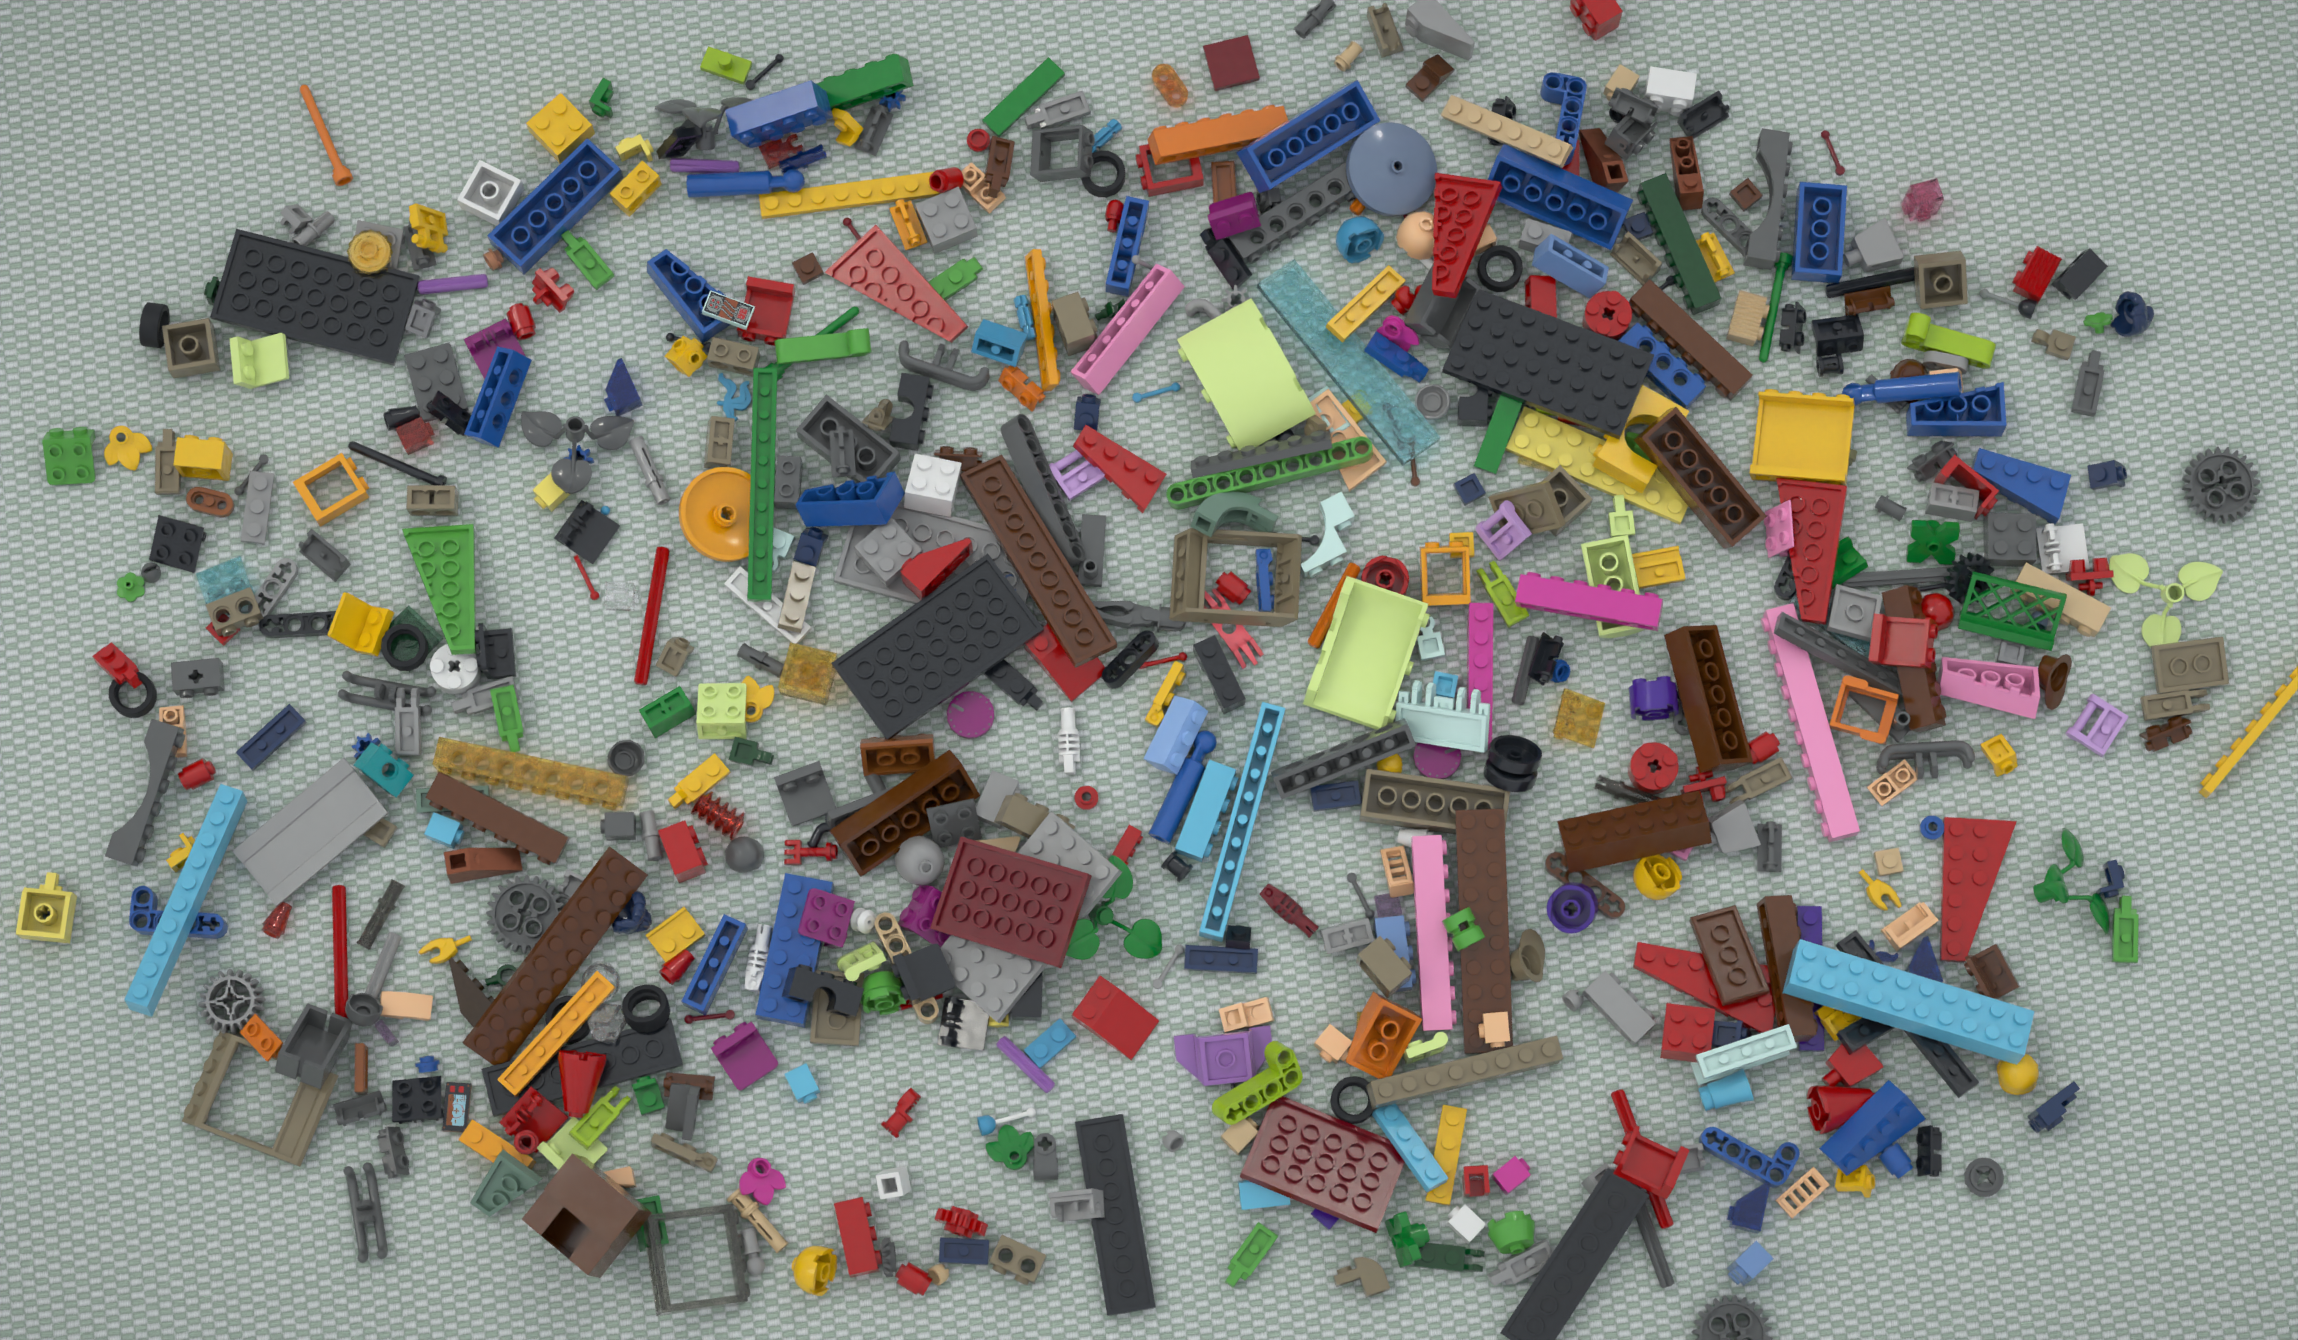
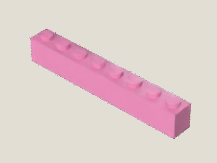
M1442 835L1412 836L1411 848L1422 1031L1452 1030V1025L1457 1023L1456 1010H1451V1000H1455V987L1450 986V976H1454L1453 961H1449L1448 952H1452V937H1447V930L1442 923L1443 920L1451 916L1450 913H1446L1445 903H1450L1449 889L1444 887V879H1448V865L1443 864V855H1447L1446 840H1442Z

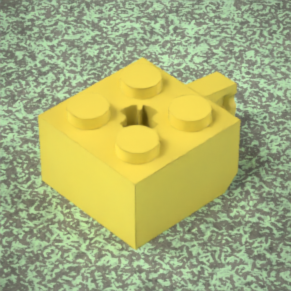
M47 872L45 885L40 884L39 889L24 887L16 928V935L20 938L70 944L77 896L73 892L62 891L63 887L58 886L59 874ZM48 911H49V912H50V916H48V917H46V919H44V918L42 917L43 914H47Z

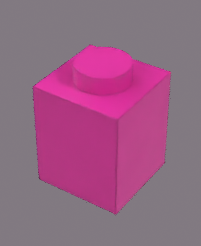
M1514 1156L1494 1172L1491 1178L1507 1196L1530 1177L1531 1174L1528 1172L1530 1167L1523 1158L1518 1160Z

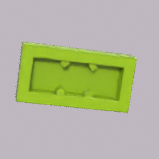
M708 46L700 69L744 85L752 67V61Z

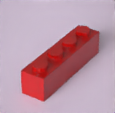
M1129 824L1112 855L1120 858L1128 866L1127 860L1129 857H1133L1136 852L1135 846L1139 845L1143 839L1142 831Z

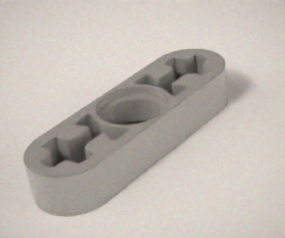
M283 558L276 563L255 594L259 606L264 602V599L261 598L262 595L272 601L270 604L267 601L264 603L263 608L265 612L262 613L263 617L271 615L298 575L297 565L289 558ZM289 565H291L290 569L292 570V572L290 574L286 572L282 577V579L285 581L284 584H282L279 579L274 578L276 575L279 578H281V576L283 575V571L281 568L283 566L288 567ZM273 583L278 584L280 587L279 592L274 596L268 595L267 587ZM248 605L249 613L252 611L253 606Z

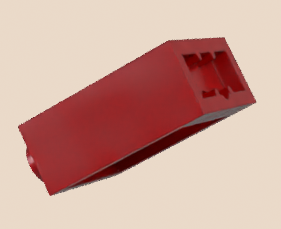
M1149 144L1139 146V154L1135 155L1137 167L1143 170L1144 176H1140L1142 189L1148 192V197L1204 185L1199 157L1188 159L1191 176L1153 183L1147 155L1152 154Z

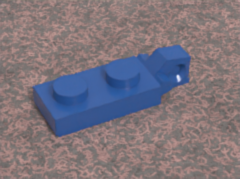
M1377 331L1364 349V352L1401 377L1405 375L1420 383L1429 371L1417 358Z
M1256 549L1255 572L1259 612H1271L1274 609V595H1270V586H1273V573L1268 572V566L1273 558L1270 549Z

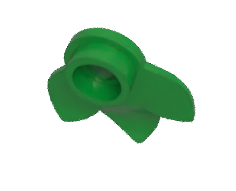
M1005 1124L999 1131L998 1141L986 1143V1151L993 1161L1003 1162L1008 1169L1019 1170L1025 1166L1027 1154L1034 1148V1137L1031 1132H1025L1020 1135L1013 1126ZM1014 1154L1019 1155L1018 1159L1016 1160L1010 1159L1011 1156Z

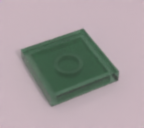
M409 605L389 626L390 629L398 624H411L419 628L426 637L429 646L428 654L443 640V637ZM410 634L398 635L391 644L392 655L400 661L411 660L419 650L417 639Z

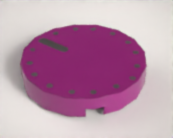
M975 691L962 692L955 696L947 709V721L951 730L959 737L965 739H974L985 735L992 728L995 719L994 707L990 700L982 693Z
M1417 743L1413 759L1415 767L1424 777L1447 779L1460 766L1462 755L1460 749Z

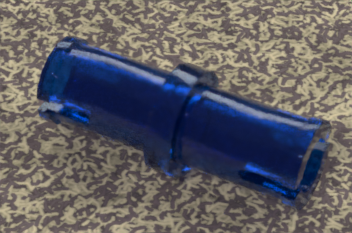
M822 144L804 152L800 150L796 152V155L778 161L779 168H782V174L784 175L785 172L791 169L808 168L809 164L827 158Z

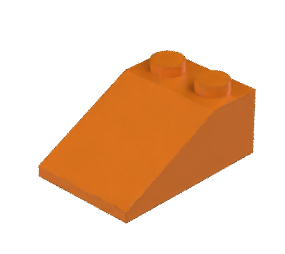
M1373 991L1361 1013L1345 1062L1378 1079L1392 1076L1422 1018L1415 1012Z

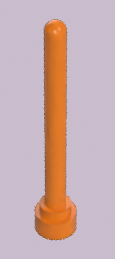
M305 84L301 85L300 92L334 168L333 180L336 186L348 184L353 180L350 169L342 165L309 87Z

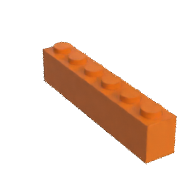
M1268 105L1262 108V110L1254 111L1253 109H1247L1237 115L1226 113L1216 119L1210 120L1209 117H1206L1195 123L1181 122L1176 124L1175 127L1159 126L1152 131L1147 140L1155 165L1242 149L1288 121L1284 106L1275 107V105Z

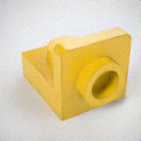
M833 108L832 119L835 121L834 126L841 131L836 141L839 144L850 147L858 140L864 128L847 111Z
M2002 734L1980 744L1981 750L1993 765L1994 774L1997 777L2012 772L2018 766L2016 753Z
M184 833L179 836L186 847L174 850L170 854V858L166 860L175 872L184 867L195 842L192 836L187 837Z
M1861 1165L1847 1176L1838 1169L1835 1188L1838 1192L1861 1191L1865 1198H1870L1871 1191L1875 1188V1176L1870 1172L1867 1165Z

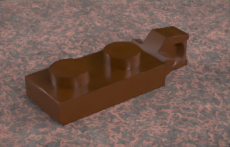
M992 136L990 140L984 177L985 183L990 184L988 190L989 197L997 198L1000 188L1006 187L1010 176L1015 141Z

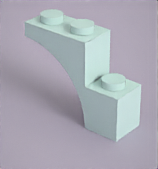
M1342 491L1320 502V510L1325 524V534L1317 551L1301 564L1300 569L1303 578L1309 575L1311 578L1316 577L1323 572V568L1329 565L1335 567L1344 562L1343 558L1346 557L1347 551L1336 531L1343 532L1352 526L1351 523L1354 522L1355 516Z

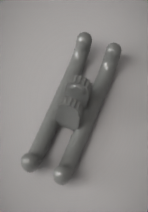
M906 340L901 341L899 344L900 363L911 372L969 391L982 389L990 379L987 367H982L979 374L974 377L953 371L959 349H953L949 361L944 368L940 366L942 356L945 353L944 344H939L933 363L911 357L909 355V343Z
M344 671L342 678L345 681L375 688V698L353 694L344 689L339 690L338 697L350 703L395 711L397 688H404L405 694L410 695L412 688H419L421 697L435 696L436 689L433 686L424 688L359 676L349 671ZM405 703L404 707H411V704ZM430 705L419 706L421 707V716H428L432 713Z
M1959 740L1893 744L1882 750L1876 768L1879 774H1884L1890 760L1914 759L1917 779H1923L1922 758H1928L1930 775L1933 779L1938 778L1937 757L1957 756L1962 760L1963 767L1969 769L1975 760V753L1968 743Z
M369 1162L363 1165V1170L366 1175L370 1200L360 1201L353 1168L347 1166L343 1170L347 1180L356 1234L357 1259L361 1263L368 1260V1247L364 1225L374 1223L378 1258L384 1259L388 1255L376 1174L373 1165Z

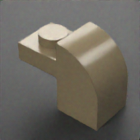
M1366 1257L1354 1258L1355 1269H1351V1266L1337 1270V1275L1333 1277L1336 1287L1360 1280L1366 1298L1390 1289L1383 1268L1376 1261Z

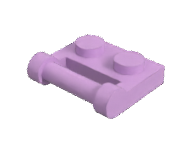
M1077 450L1055 464H1049L1057 484L1069 501L1105 479V474L1087 460L1065 475H1061L1059 471L1083 457Z
M1508 500L1500 504L1499 509L1486 521H1481L1476 526V532L1499 561L1504 559L1532 535L1531 531L1515 512L1513 503ZM1505 517L1508 523L1493 535L1491 528Z
M2091 694L2087 699L2088 704L2073 727L2068 728L2066 735L2103 757L2129 716L2100 697ZM2095 709H2101L2103 712L2086 736L2081 733Z

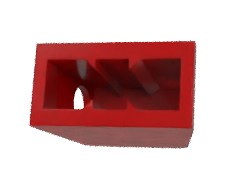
M1841 1044L1825 1062L1831 1071L1822 1077V1081L1826 1086H1836L1841 1082L1845 1087H1852L1879 1072L1884 1066L1867 1046L1849 1054L1844 1045Z

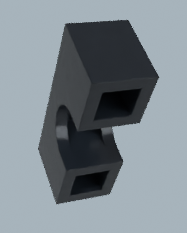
M901 373L897 394L898 401L910 404L914 411L906 419L893 418L889 443L892 447L918 451L919 444H924L926 430H922L924 421L928 422L930 408L926 407L927 400L932 399L934 385H930V377Z
M1476 386L1477 392L1473 396H1460L1457 426L1486 427L1487 420L1492 418V406L1488 405V397H1492L1493 392Z
M1211 636L1194 644L1193 652L1211 683L1213 694L1223 715L1245 705L1246 698L1216 636Z
M799 964L798 967L789 968L782 997L805 1004L812 1002L814 992L820 988L827 993L829 998L826 1011L847 1018L857 1016L864 988L857 986V982L849 981L848 979H843L842 982L834 979L835 975L831 973L821 972L818 974L812 972V967Z

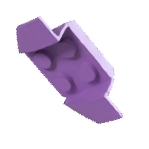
M1270 1025L1248 1028L1249 1031L1198 1037H1196V1034L1174 1036L1176 1060L1204 1086L1245 1082L1256 1075V1072L1266 1060L1264 1055L1265 1047L1272 1042Z

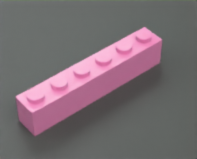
M1158 264L1152 268L1071 370L1072 375L1085 389L1100 395L1185 286L1170 269Z

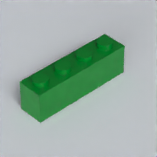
M899 54L887 55L884 60L868 62L862 68L848 69L842 75L828 76L822 82L816 83L827 92L831 111L833 108L847 110L914 86L909 61Z

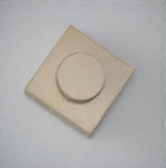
M1899 847L1874 852L1879 877L1904 871Z

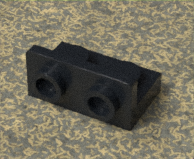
M687 118L680 127L675 128L671 135L663 141V144L656 151L658 158L683 157L702 136L701 128Z
M1858 314L1856 316L1848 315L1812 320L1811 328L1816 342L1817 356H1829L1837 353H1852L1863 350L1864 332Z

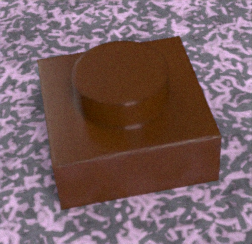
M1749 178L1729 193L1743 212L1763 196Z
M813 252L792 262V266L803 285L824 275Z

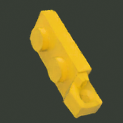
M1174 661L1153 700V705L1145 718V722L1157 728L1160 726L1164 718L1163 710L1165 706H1170L1174 698V689L1177 685L1181 686L1185 679L1186 673H1184L1183 664Z
M714 753L678 783L674 788L676 793L668 799V802L674 809L684 802L687 805L692 802L695 803L731 772Z

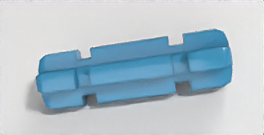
M1112 119L1107 123L1106 128L1103 127L1094 135L1095 142L1092 146V153L1097 152V148L1100 149L1113 137L1114 133L1117 134L1122 130V126L1117 120Z
M1026 295L1016 296L1014 303L1015 308H1018L1016 312L1020 328L1023 329L1022 332L1028 334L1026 341L1033 340L1037 335L1035 328H1032L1034 322L1030 307H1027L1029 304Z

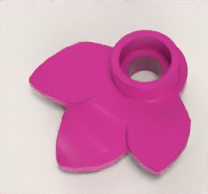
M1387 316L1383 321V326L1377 329V332L1406 352L1410 349L1411 344L1419 345L1418 335L1397 316Z
M754 1158L748 1164L747 1172L742 1174L739 1180L741 1194L748 1195L753 1193L754 1198L763 1205H768L771 1202L774 1189L781 1190L786 1188L783 1175L779 1171L772 1169L769 1161L764 1158ZM756 1168H759L762 1171V1174L757 1172Z

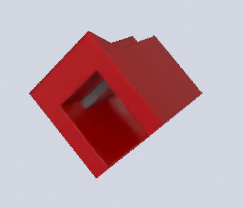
M1488 1165L1463 1166L1462 1183L1464 1197L1489 1195Z

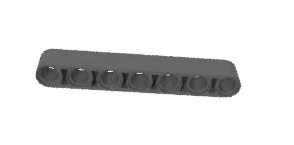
M1019 414L1001 426V434L1029 500L1070 567L1073 568L1086 559L1085 549L1034 428L1027 416Z

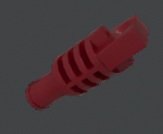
M1271 883L1267 884L1260 892V896L1276 914L1288 924L1297 926L1308 938L1319 928L1318 925L1303 913V908L1296 901Z

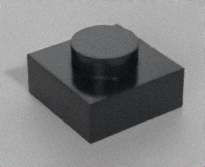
M1227 925L1225 947L1250 950L1251 927Z

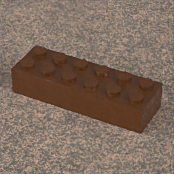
M1677 407L1668 409L1634 439L1652 463L1658 466L1657 469L1723 549L1733 547L1767 517Z
M1717 625L1683 626L1664 635L1700 773L1732 771L1752 763L1751 752Z
M948 750L832 828L830 832L851 866L862 877L896 854L903 842L911 837L922 836L931 830L927 808L972 798L975 800L980 797V794L962 763L951 750Z
M1699 791L1557 821L1560 841L1569 873L1712 843L1709 820Z

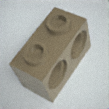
M713 337L707 361L709 367L753 377V368H758L761 354L759 347Z
M407 485L406 509L410 516H458L459 492L456 486Z
M251 587L205 604L218 636H230L237 632L236 629L244 626L247 628L253 627L259 623V620L264 619ZM245 605L253 606L252 611L248 614L241 613V609ZM222 614H229L230 618L227 622H218V618Z
M1001 1235L989 1262L993 1265L992 1269L1003 1275H1006V1272L1016 1275L1014 1280L1028 1286L1029 1282L1035 1284L1047 1256L1007 1236ZM1003 1250H1009L1013 1254L1012 1260L1008 1263L999 1260V1254ZM1030 1260L1034 1262L1035 1269L1033 1272L1025 1273L1022 1271L1021 1265L1024 1261Z

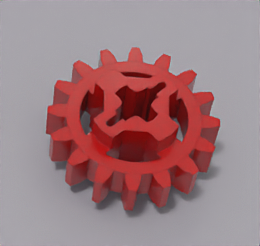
M951 1206L950 1210L938 1208L934 1218L935 1221L945 1224L944 1230L970 1239L973 1234L985 1236L988 1224L978 1220V1214L955 1206Z

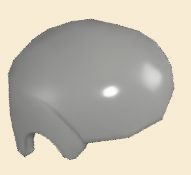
M1425 385L1419 389L1415 396V408L1426 419H1440L1446 415L1450 408V396L1440 385Z

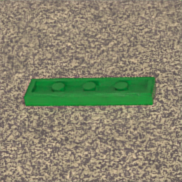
M1048 57L985 116L982 122L997 137H1000L1065 76V72Z
M1500 395L1474 467L1497 474L1522 407V402Z

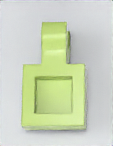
M1615 495L1612 498L1615 512L1608 514L1611 538L1635 535L1633 510L1625 511L1624 495Z

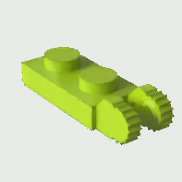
M1492 561L1489 565L1497 578L1496 580L1490 582L1482 568L1476 570L1505 624L1510 628L1528 618L1529 613L1526 608L1516 607V591L1507 576L1503 575L1497 563Z
M614 1086L604 1098L601 1097L589 1110V1113H586L569 1132V1135L586 1150L620 1116V1113L631 1101V1098L626 1096L616 1107L609 1103L619 1093L620 1089L617 1086Z

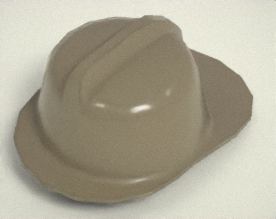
M1526 929L1522 933L1519 947L1510 954L1511 978L1514 981L1532 980L1540 982L1543 979L1544 943L1540 935L1532 929Z

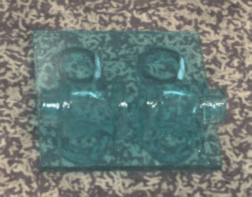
M241 556L196 573L206 604L251 587L254 593Z

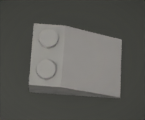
M1417 0L1407 9L1405 29L1413 38L1416 36L1420 42L1469 61L1472 58L1474 40L1437 0Z

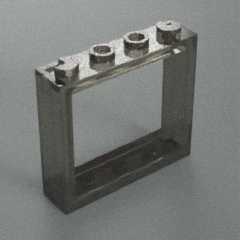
M733 1204L651 1214L644 1222L643 1230L656 1316L742 1305L748 1301L750 1288L749 1284L745 1283L744 1278L746 1262L744 1258H741L742 1237L737 1233L736 1225L739 1222L737 1210H734ZM723 1214L736 1295L671 1304L658 1222Z

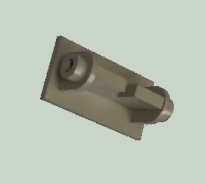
M889 399L881 400L878 407L872 409L862 423L867 424L868 428L875 431L885 430L893 422V418H895L891 416L892 402Z

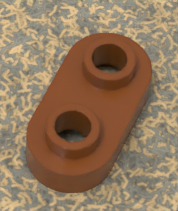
M194 487L186 495L187 504L196 512L224 518L229 516L234 510V501L224 492L204 487ZM199 497L204 498L201 504L196 503V499ZM226 503V508L221 510L219 505Z

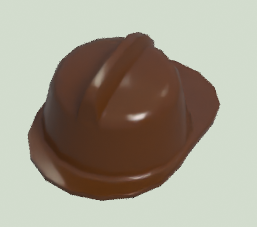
M2067 654L2059 658L2044 655L2038 667L2039 687L2045 691V704L2050 710H2054L2060 705L2065 693L2067 678L2072 666L2071 656Z

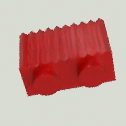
M2036 246L2033 252L2028 251L2022 262L2026 265L2023 272L2018 270L2012 281L2015 284L2013 292L2027 299L2037 301L2038 304L2062 260L2061 257H2057L2039 246Z

